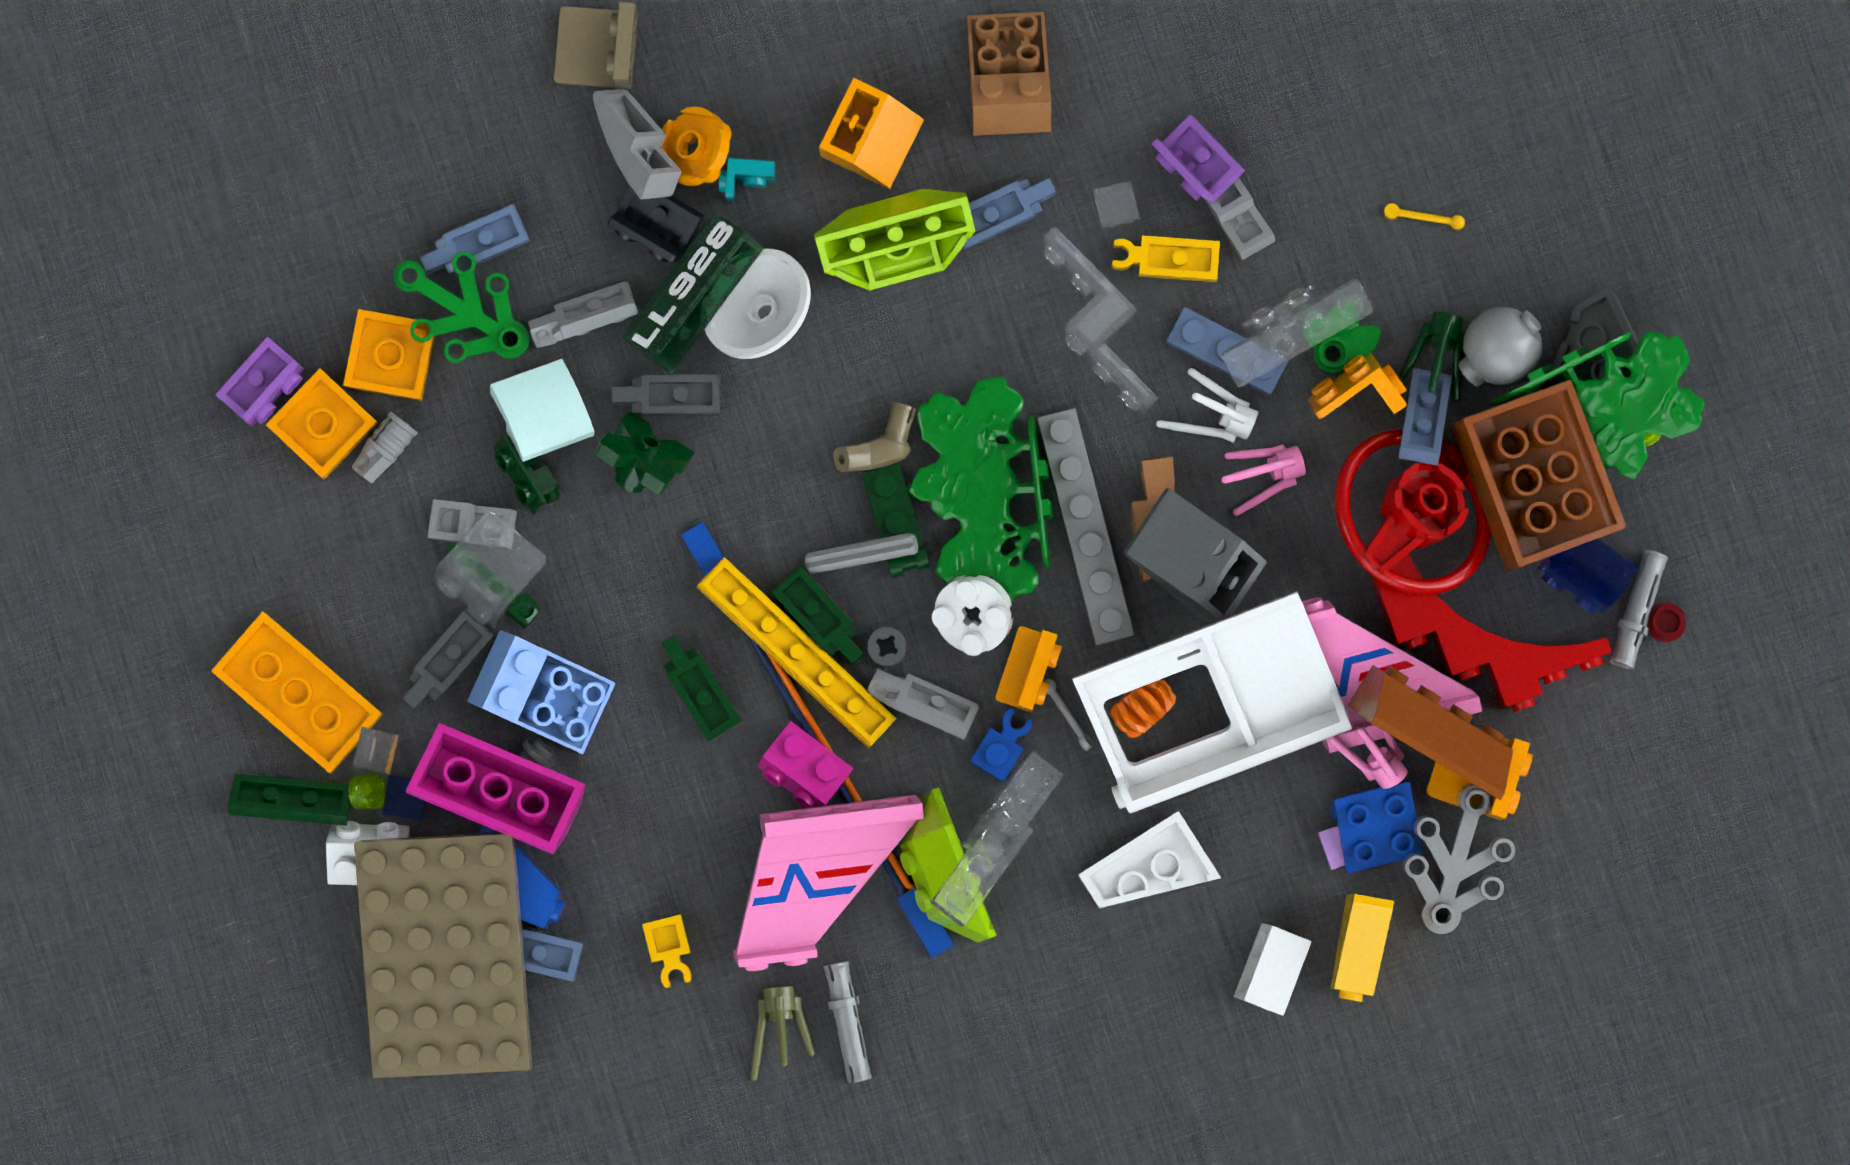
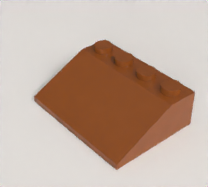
M1571 380L1451 424L1506 572L1627 528Z

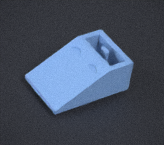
M500 630L467 702L583 754L616 683L524 639Z

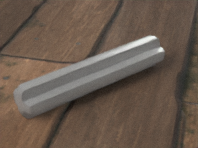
M905 533L809 552L805 555V566L808 573L816 574L913 555L918 552L917 538L913 533Z

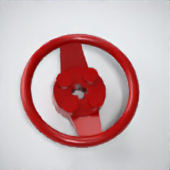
M1393 429L1372 435L1357 445L1349 454L1340 469L1336 481L1334 497L1335 514L1346 546L1356 561L1370 575L1395 590L1414 595H1434L1458 587L1468 580L1479 568L1488 551L1491 539L1489 525L1462 454L1457 451L1458 449L1453 444L1449 445L1442 440L1438 466L1426 463L1420 464V462L1415 463L1392 479L1384 493V501L1380 505V512L1384 520L1365 546L1358 535L1352 518L1350 505L1352 483L1357 470L1371 454L1387 446L1400 445L1403 429ZM1465 483L1474 503L1476 533L1473 546L1463 563L1449 574L1434 579L1410 578L1390 570L1416 547L1425 548L1428 545L1438 543L1463 525L1468 515V508L1465 509V499L1462 493L1466 490Z

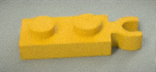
M1142 235L1140 247L1134 246L1132 242L1126 239L1114 240L1113 248H1122L1128 253L1126 260L1112 261V268L1115 270L1123 271L1129 269L1132 265H1139L1138 277L1217 282L1220 241Z

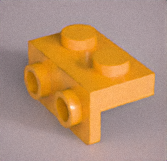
M1023 626L1018 628L995 696L996 701L1031 713L1035 704L1043 706L1050 685L1043 682L1047 666L1055 669L1062 646L1055 644L1057 634L1042 630L1041 633Z

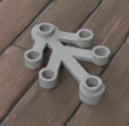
M1472 783L1463 786L1457 795V803L1463 813L1451 854L1439 835L1440 825L1437 820L1425 815L1419 817L1414 824L1416 835L1425 841L1444 876L1440 891L1438 892L1427 874L1429 864L1423 856L1413 853L1408 855L1403 861L1404 872L1413 878L1425 900L1421 911L1422 921L1430 931L1437 934H1447L1453 931L1460 923L1461 912L1485 899L1496 900L1504 892V884L1498 877L1485 875L1480 879L1478 886L1456 896L1460 881L1496 861H1510L1515 855L1513 842L1505 837H1497L1492 840L1489 847L1467 858L1479 816L1485 814L1491 806V795ZM1474 794L1482 796V803L1477 808H1472L1469 803L1471 796ZM1426 821H1431L1434 826L1433 831L1429 835H1423L1420 830L1421 825ZM1500 843H1507L1509 847L1507 854L1498 856L1496 854V847ZM1415 859L1421 860L1422 869L1417 873L1410 872V863ZM1492 880L1496 881L1497 890L1492 894H1486V883ZM1440 908H1447L1449 912L1448 918L1444 921L1436 920V912Z

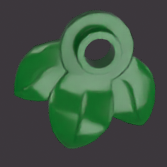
M1350 298L1343 299L1333 305L1326 316L1319 312L1308 310L1302 323L1304 339L1314 348L1313 359L1316 366L1329 374H1337L1344 371L1343 367L1358 355L1362 354L1366 357L1372 353L1378 344L1381 333L1380 327L1359 326L1358 314ZM1327 349H1336L1339 352V359L1337 361H1329L1325 356Z

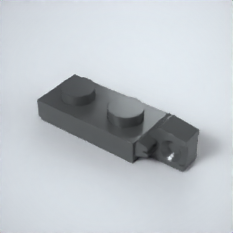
M720 374L641 375V378H632V386L612 387L611 402L613 406H632V414H642V416L720 415Z
M464 610L413 668L414 672L409 679L415 685L402 700L415 711L422 706L429 696L436 702L449 691L496 636Z

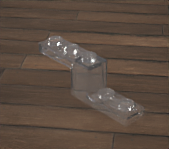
M1054 226L1043 237L1042 244L1046 247L1043 253L1056 267L1060 268L1064 265L1074 275L1070 280L1079 291L1086 296L1090 292L1095 296L1065 325L1064 332L1068 336L1064 340L1079 356L1085 352L1095 362L1092 369L1105 383L1108 384L1112 380L1122 390L1119 396L1127 406L1135 412L1140 408L1146 414L1157 404L1159 398L1106 345L1135 317L1137 309Z
M1034 751L1028 753L962 844L967 849L966 853L930 903L959 926H965L1034 831L1028 824L1061 780L1063 774Z

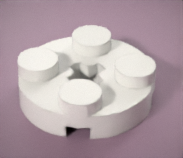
M966 575L954 578L939 593L935 602V610L932 613V621L949 644L967 655L976 656L981 652L994 649L1009 634L1013 624L1010 611L1012 604L1004 588L993 579L981 575L977 577H965ZM975 606L979 608L981 612L978 617L982 621L970 620L967 617L965 607L968 609H973Z

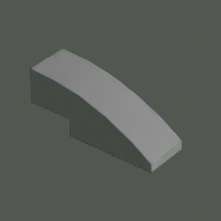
M627 89L594 91L592 98L603 134L618 167L629 185L640 199L671 197L682 171L662 149L666 134Z

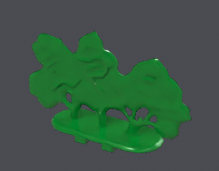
M1631 331L1592 351H1589L1587 345L1563 356L1565 365L1554 369L1552 363L1527 374L1530 380L1529 383L1491 402L1493 405H1499L1517 395L1524 397L1538 392L1539 384L1563 373L1567 381H1572L1604 468L1615 467L1619 474L1634 480L1648 458L1644 442L1646 434L1649 432L1673 439L1696 431L1700 427L1702 421L1700 414L1704 408L1703 398L1695 395L1690 389L1681 388L1677 385L1678 380L1685 372L1691 360L1680 336L1674 335L1668 338L1662 333L1648 331L1641 337L1636 352L1628 359L1615 356L1611 348L1628 340L1631 337ZM1601 353L1605 359V377L1601 380H1578L1573 367ZM1626 366L1630 370L1631 376L1625 378L1619 368Z
M1004 377L978 380L965 405H961L954 397L936 392L930 397L928 403H923L919 407L917 419L922 440L929 443L940 454V457L936 463L929 464L927 467H920L912 480V485L908 492L920 501H929L932 511L943 520L956 518L960 522V531L942 548L935 568L936 574L947 584L958 576H987L1004 588L1012 604L1016 596L1031 593L1038 585L1036 569L1033 564L1027 562L1023 557L1027 545L1033 538L1040 541L1044 566L1047 569H1051L1047 521H1054L1055 519L1053 504L1049 499H1044L1043 483L1050 482V474L1046 461L1040 460L1034 414L1028 417L1029 439L1021 440L1012 432L1013 421L1023 408L1024 398L1015 389L1007 387ZM998 436H1005L1009 443L998 444L996 438ZM1023 450H1030L1033 482L1020 483L1009 466V459ZM1035 493L1038 520L1032 525L1022 527L1010 516V499L1015 494ZM1006 523L1011 524L1015 527V530L1007 532L1003 525ZM1019 535L1021 539L1014 540L1017 548L1006 556L1002 555L1000 550L1003 543L1008 538ZM1019 556V564L1010 566L1009 562L1014 557Z

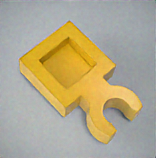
M682 914L642 924L651 962L654 963L662 960L665 967L661 972L663 986L665 988L671 987L669 974L674 969H678L683 973L685 983L691 982V971L686 964L681 962L680 958L681 955L691 953Z

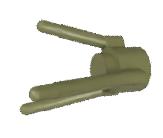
M793 986L763 989L764 1000H757L759 1014L751 1063L750 1079L752 1081L758 1079L767 1014H769V1021H776L781 1066L785 1067L788 1064L785 1020L793 1019V1011L807 1054L810 1057L815 1055L812 1038L802 1010L801 997H795Z

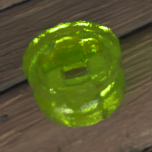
M369 774L367 776L356 775L350 781L348 789L349 799L355 809H379L383 805L386 793L384 782L377 774Z

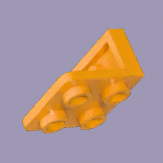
M1370 353L1366 357L1361 354L1351 359L1343 367L1345 372L1333 381L1331 378H1326L1318 383L1311 390L1313 395L1308 399L1314 413L1321 419L1372 383L1395 414L1407 406L1401 395L1407 389L1389 364L1382 368L1373 354Z
M1516 738L1502 740V743L1513 750L1505 794L1501 800L1491 795V806L1483 814L1497 820L1506 819L1508 813H1515L1521 792L1515 789L1520 775L1526 777L1533 758V754L1527 753L1530 743ZM1435 762L1426 792L1431 798L1458 806L1457 795L1459 790L1471 782ZM1480 794L1471 796L1470 806L1472 808L1479 807L1482 803V796Z

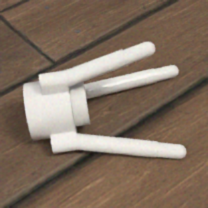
M1190 368L1188 369V374L1229 402L1225 406L1199 393L1192 395L1195 401L1222 413L1218 424L1225 428L1219 429L1163 420L1156 422L1159 428L1219 437L1234 443L1237 436L1245 440L1248 438L1256 421L1258 411L1250 408L1249 402L1235 397L1205 375Z

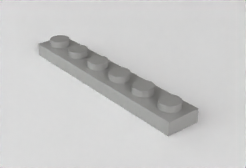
M1076 409L1038 417L1037 422L1095 646L1134 637Z

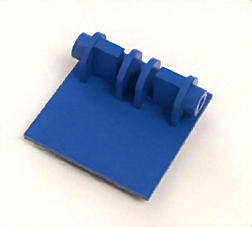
M1409 780L1400 782L1388 789L1379 787L1333 799L1334 804L1330 805V812L1333 820H1337L1347 874L1401 861L1413 853L1423 855L1420 837L1414 831V824L1417 819Z

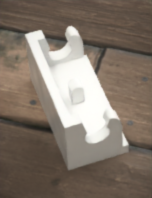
M1261 923L1233 997L1283 1016L1312 941L1275 926Z

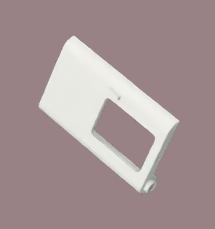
M1297 591L1072 678L1115 775L1118 785L1112 787V792L1119 809L1126 807L1130 814L1353 729L1343 700ZM1196 665H1205L1209 670L1229 717V726L1141 761H1128L1104 708L1105 701Z

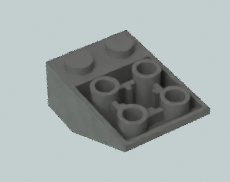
M1168 488L1164 490L1123 552L1194 616L1211 623L1226 619L1234 614L1267 563L1243 539Z

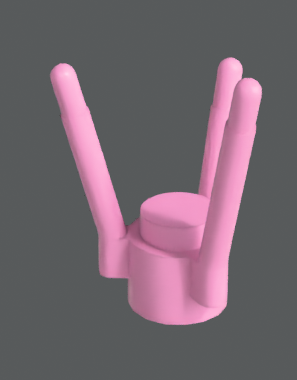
M1284 444L1272 448L1225 453L1224 457L1226 460L1270 458H1267V464L1223 476L1221 480L1226 484L1270 472L1274 481L1280 479V482L1235 508L1233 515L1239 516L1283 489L1296 486V478L1306 475V468L1298 446L1285 448Z
M1359 728L1358 730L1359 735L1371 752L1367 759L1369 764H1366L1335 736L1328 738L1329 742L1362 771L1368 781L1376 779L1382 789H1388L1397 785L1407 775L1408 771L1401 762L1404 754L1397 746L1395 738L1383 730L1382 732L1389 750L1387 747L1379 748L1365 728Z

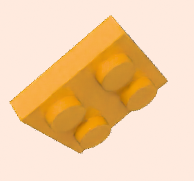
M358 309L343 386L356 390L422 401L435 336H432L427 342H417L410 334V327L416 319ZM419 323L415 326L414 331L418 337L425 338L429 335L430 329L427 324Z
M319 368L269 420L266 426L325 480L374 429L378 422Z

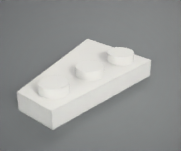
M1179 811L1078 874L1098 908L1221 878Z

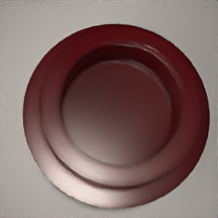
M1661 603L1651 609L1646 627L1649 628V634L1657 641L1672 642L1684 633L1686 617L1678 606L1672 603Z

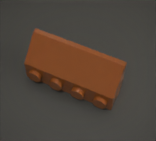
M1372 665L1348 706L1373 725L1501 800L1505 794L1513 750L1502 743L1505 735L1486 723L1481 729L1471 724L1470 721L1474 716L1454 704L1449 710L1438 704L1441 696L1425 686L1420 685L1416 691L1406 685L1409 677L1395 668L1388 666L1386 671H1383Z

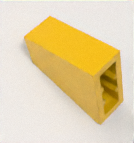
M1359 894L1346 895L1330 986L1331 989L1340 990L1339 998L1362 1002L1363 995H1374L1394 901Z

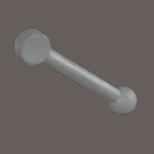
M1051 679L1044 680L1043 682L1050 684L1047 694L1051 696L1078 736L1081 747L1086 751L1094 747L1092 738L1084 733L1057 693L1056 683Z

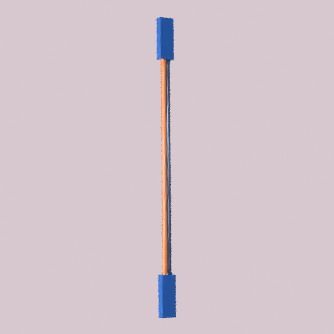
M703 522L681 534L705 576L724 558ZM746 634L801 729L833 752L786 671ZM848 777L838 789L845 803L861 802V797ZM891 851L882 862V865L898 891L899 897L896 899L931 958L954 944L944 927L929 920L926 912L920 910L915 899V890L917 888L910 882L893 851Z

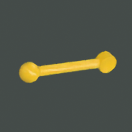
M1394 203L1388 204L1384 209V215L1389 220L1404 217L1447 224L1455 230H1460L1465 225V219L1461 215L1445 217L1399 209Z

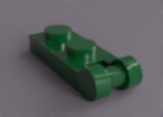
M899 462L861 473L880 538L905 533H913L917 538L918 552L916 554L887 560L892 578L903 576V571L918 567L919 571L930 568Z

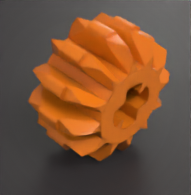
M1160 679L1122 694L1110 707L1109 715L1114 720V724L1129 738L1139 737L1164 717L1175 704L1177 697L1172 692L1169 684L1164 679Z

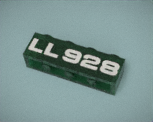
M714 212L682 257L677 261V264L654 292L651 299L631 323L622 338L642 356L672 374L764 248L747 231Z

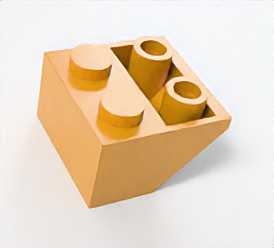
M853 78L819 146L820 156L890 190L924 119L889 94Z

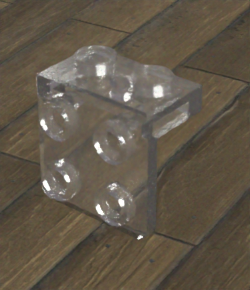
M486 512L438 564L435 579L438 581V588L451 599L459 598L468 606V613L481 624L487 622L495 628L505 617L508 606L545 566L546 556L494 512Z

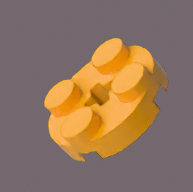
M687 107L679 111L683 114L678 116L675 121L669 119L661 130L666 134L662 149L682 171L677 183L685 186H697L704 182L713 183L719 178L721 168L729 152L732 135L731 128L719 116L705 108ZM698 138V146L693 153H691L687 150L688 145L694 144L696 139Z

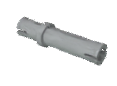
M1643 550L1623 619H1619L1617 624L1619 632L1609 660L1613 665L1634 669L1642 639L1648 635L1649 628L1646 626L1660 579L1668 560L1666 555L1656 551Z
M849 961L825 965L824 970L831 1001H828L829 1010L833 1009L847 1083L872 1079L858 1015L857 1004H860L859 996H855L852 986Z

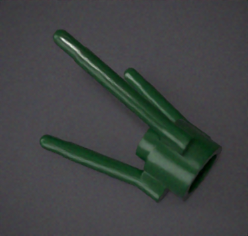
M1434 312L1431 323L1424 322L1421 335L1407 358L1400 376L1402 378L1408 376L1428 338H1431L1429 344L1437 348L1430 375L1428 391L1430 393L1435 392L1446 350H1452L1454 345L1452 401L1457 403L1460 398L1461 370L1458 363L1462 360V346L1465 333L1461 330L1464 319L1447 312Z

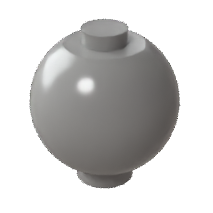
M1495 307L1482 312L1470 323L1465 332L1463 350L1466 357L1458 363L1461 372L1476 387H1479L1485 381L1502 386L1522 381L1527 377V374L1533 372L1540 360L1542 338L1538 331L1542 327L1538 320L1528 311L1522 313L1510 307Z

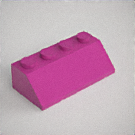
M439 723L406 789V793L554 854L567 836L582 804L585 784Z

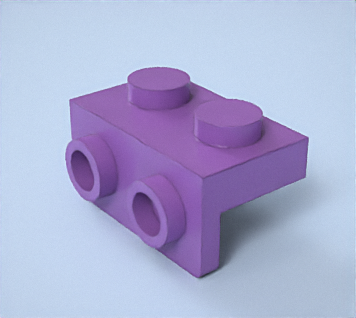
M1191 114L1163 142L1156 138L1151 143L1159 151L1155 159L1169 173L1172 174L1175 170L1179 172L1185 179L1180 185L1196 201L1202 196L1213 204L1246 171Z
M267 336L215 395L247 424L254 427L257 422L263 424L272 416L277 408L274 403L283 393L289 395L297 388L303 379L300 374L304 371V368Z

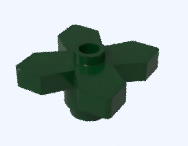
M628 412L620 421L615 434L608 433L600 441L594 454L615 467V481L622 489L631 493H641L644 488H647L657 495H662L670 486L675 476L674 473L681 474L689 465L694 456V451L676 440H659L653 435L648 422Z

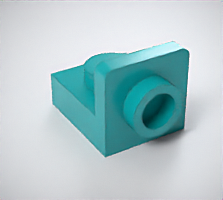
M728 158L727 169L721 168L719 192H726V201L728 203H735L736 181H743L744 187L766 188V183H775V161Z

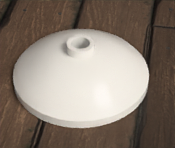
M775 249L753 250L732 260L716 275L705 295L702 308V322L709 340L721 352L739 359L759 358L782 347L798 331L808 312L811 290L805 270L792 256Z

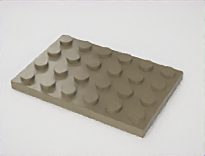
M495 832L355 841L354 852L373 1078L531 1070L532 1054L515 838Z

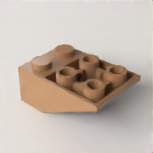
M1044 12L967 16L973 136L1051 132V91Z

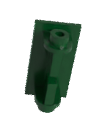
M503 435L493 448L496 463L504 473L509 474L515 484V493L519 501L524 506H528L534 515L545 502L551 504L561 497L558 492L560 486L546 465L535 471L532 469L531 465L540 461L541 456L522 462L509 436Z

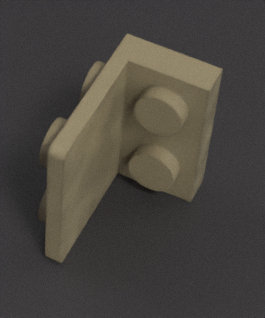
M619 2V10L567 6L560 8L554 72L556 84L632 90L638 21L635 3Z

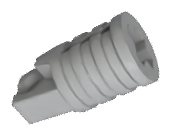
M392 411L380 423L379 428H376L371 438H368L360 455L352 465L353 470L370 483H373L392 463H395L397 457L403 453L404 448L418 434L415 429Z

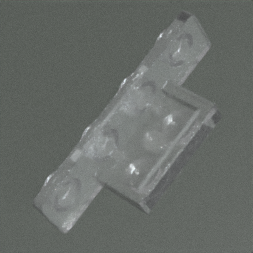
M1354 278L1323 296L1311 286L1298 288L1288 293L1285 297L1286 300L1273 307H1264L1253 313L1251 319L1243 323L1249 338L1221 354L1233 382L1238 387H1242L1370 315L1373 312V308L1361 282Z

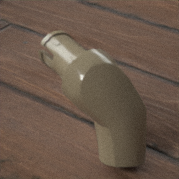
M893 402L884 435H880L879 438L867 442L836 448L833 451L836 469L840 472L867 471L890 466L906 459L911 451L907 440L917 409Z

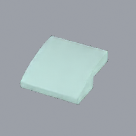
M563 359L490 384V394L506 421V432L522 462L594 436V429L583 400Z

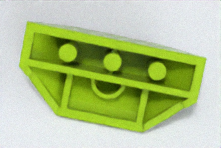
M920 189L847 209L815 233L814 237L824 273L831 276L835 275L851 284L871 291L945 270L960 252L967 239H970L976 230L966 193Z
M938 787L921 795L919 798L923 804L924 819H918L903 837L900 844L902 849L900 854L901 863L905 872L908 875H912L917 888L915 890L917 905L922 912H926L928 919L979 943L997 935L946 808L941 790Z

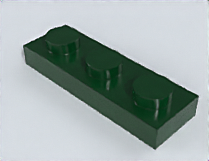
M235 774L228 801L229 815L347 826L354 794L353 785Z

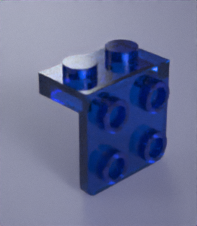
M1595 539L1549 556L1538 566V569L1544 573L1541 577L1543 581L1556 590L1562 591L1563 588H1566L1577 596L1574 601L1592 614L1596 610L1604 613L1610 609L1640 568L1600 539Z

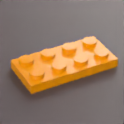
M263 611L211 670L220 680L330 774L338 768L383 715L381 711Z

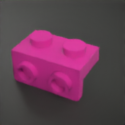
M792 721L789 722L762 756L758 765L762 770V776L769 783L776 787H781V785L794 794L793 799L804 809L826 806L854 769Z

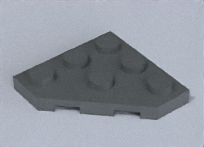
M1610 286L1574 306L1570 317L1571 327L1565 343L1561 342L1553 367L1557 369L1565 365L1562 357L1587 345L1589 351H1592L1630 331L1632 334L1628 340L1611 349L1615 356L1628 359L1636 352L1639 341L1614 290ZM1601 353L1573 367L1578 380H1601L1605 377V359ZM1626 366L1619 368L1625 378L1631 376V372ZM1563 373L1551 378L1548 388L1567 381Z

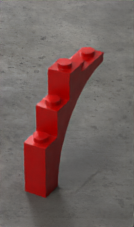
M1409 554L1390 569L1406 577L1423 579ZM1367 572L1393 645L1404 644L1406 650L1428 643L1427 635L1431 634L1446 676L1458 675L1460 681L1482 674L1480 666L1484 665L1500 709L1511 706L1513 713L1536 705L1533 697L1543 694L1538 679L1543 678L1546 685L1566 678L1565 669L1580 665L1581 671L1604 664L1602 656L1612 652L1607 637L1578 645L1540 646L1514 642L1486 632L1462 618L1436 594L1414 595L1404 593L1381 583Z

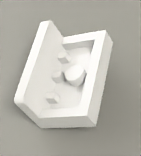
M348 821L347 826L331 825L326 840L328 884L357 885L355 841L406 838L410 836V827L393 822L369 825L359 824L354 821Z

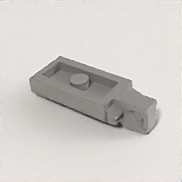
M624 281L554 305L555 311L528 321L533 341L536 347L539 348L556 344L557 341H562L575 335H584L593 329L611 323L622 322L628 317L639 313L629 283Z
M880 669L876 670L867 693L871 694L882 704L885 703L895 710L965 740L979 709L977 703L911 674H907L906 678L893 676Z

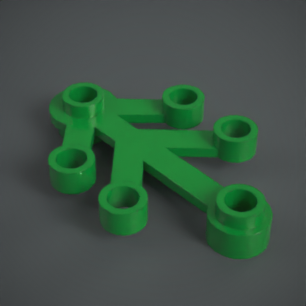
M460 252L452 260V269L458 275L464 301L426 278L422 266L417 262L408 260L397 265L393 273V281L399 290L406 293L418 291L455 314L431 321L425 318L415 320L410 327V334L415 341L427 342L432 336L476 327L488 335L487 337L465 343L458 339L449 341L444 347V356L451 363H460L466 357L494 351L502 358L514 359L521 356L527 350L529 333L523 324L513 320L507 295L509 280L505 275L493 273L485 282L487 293L493 296L497 317L496 322L483 313L473 272L476 261L472 254ZM467 257L470 260L471 267L468 271H460L457 268L456 261L458 258ZM405 269L414 270L417 274L416 281L410 284L404 282L402 272ZM493 278L502 279L505 286L504 290L501 292L492 291L490 281ZM419 323L427 324L430 329L429 335L425 338H420L415 334V326ZM513 332L517 336L516 345L512 347L506 346L502 340L504 333ZM452 344H458L463 348V355L458 359H454L448 354V348Z

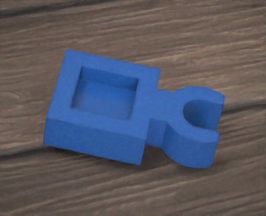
M1012 708L1007 710L1003 716L1002 732L998 733L990 728L970 760V763L1001 782L1005 781L1024 750L1023 747L1014 742L1018 737L1025 736L1032 727V721L1028 719L1024 727L1014 729L1010 725V718L1015 712Z

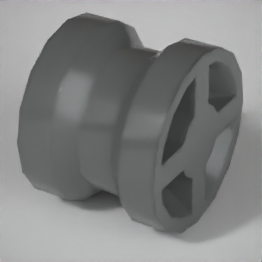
M881 627L875 630L867 643L868 654L871 660L883 668H892L900 664L907 652L906 640L903 634L892 627Z

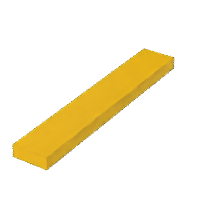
M725 557L696 586L868 749L897 719L877 699L867 693V690Z

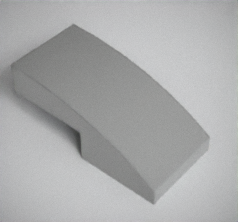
M1239 178L1213 204L1204 199L1241 260L1275 242L1274 233L1254 206L1252 196Z
M433 499L427 538L512 550L517 511Z

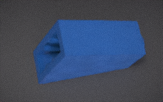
M484 825L480 833L498 832ZM515 843L521 920L543 929H548L550 922L557 924L565 905L564 901L559 900L562 891Z

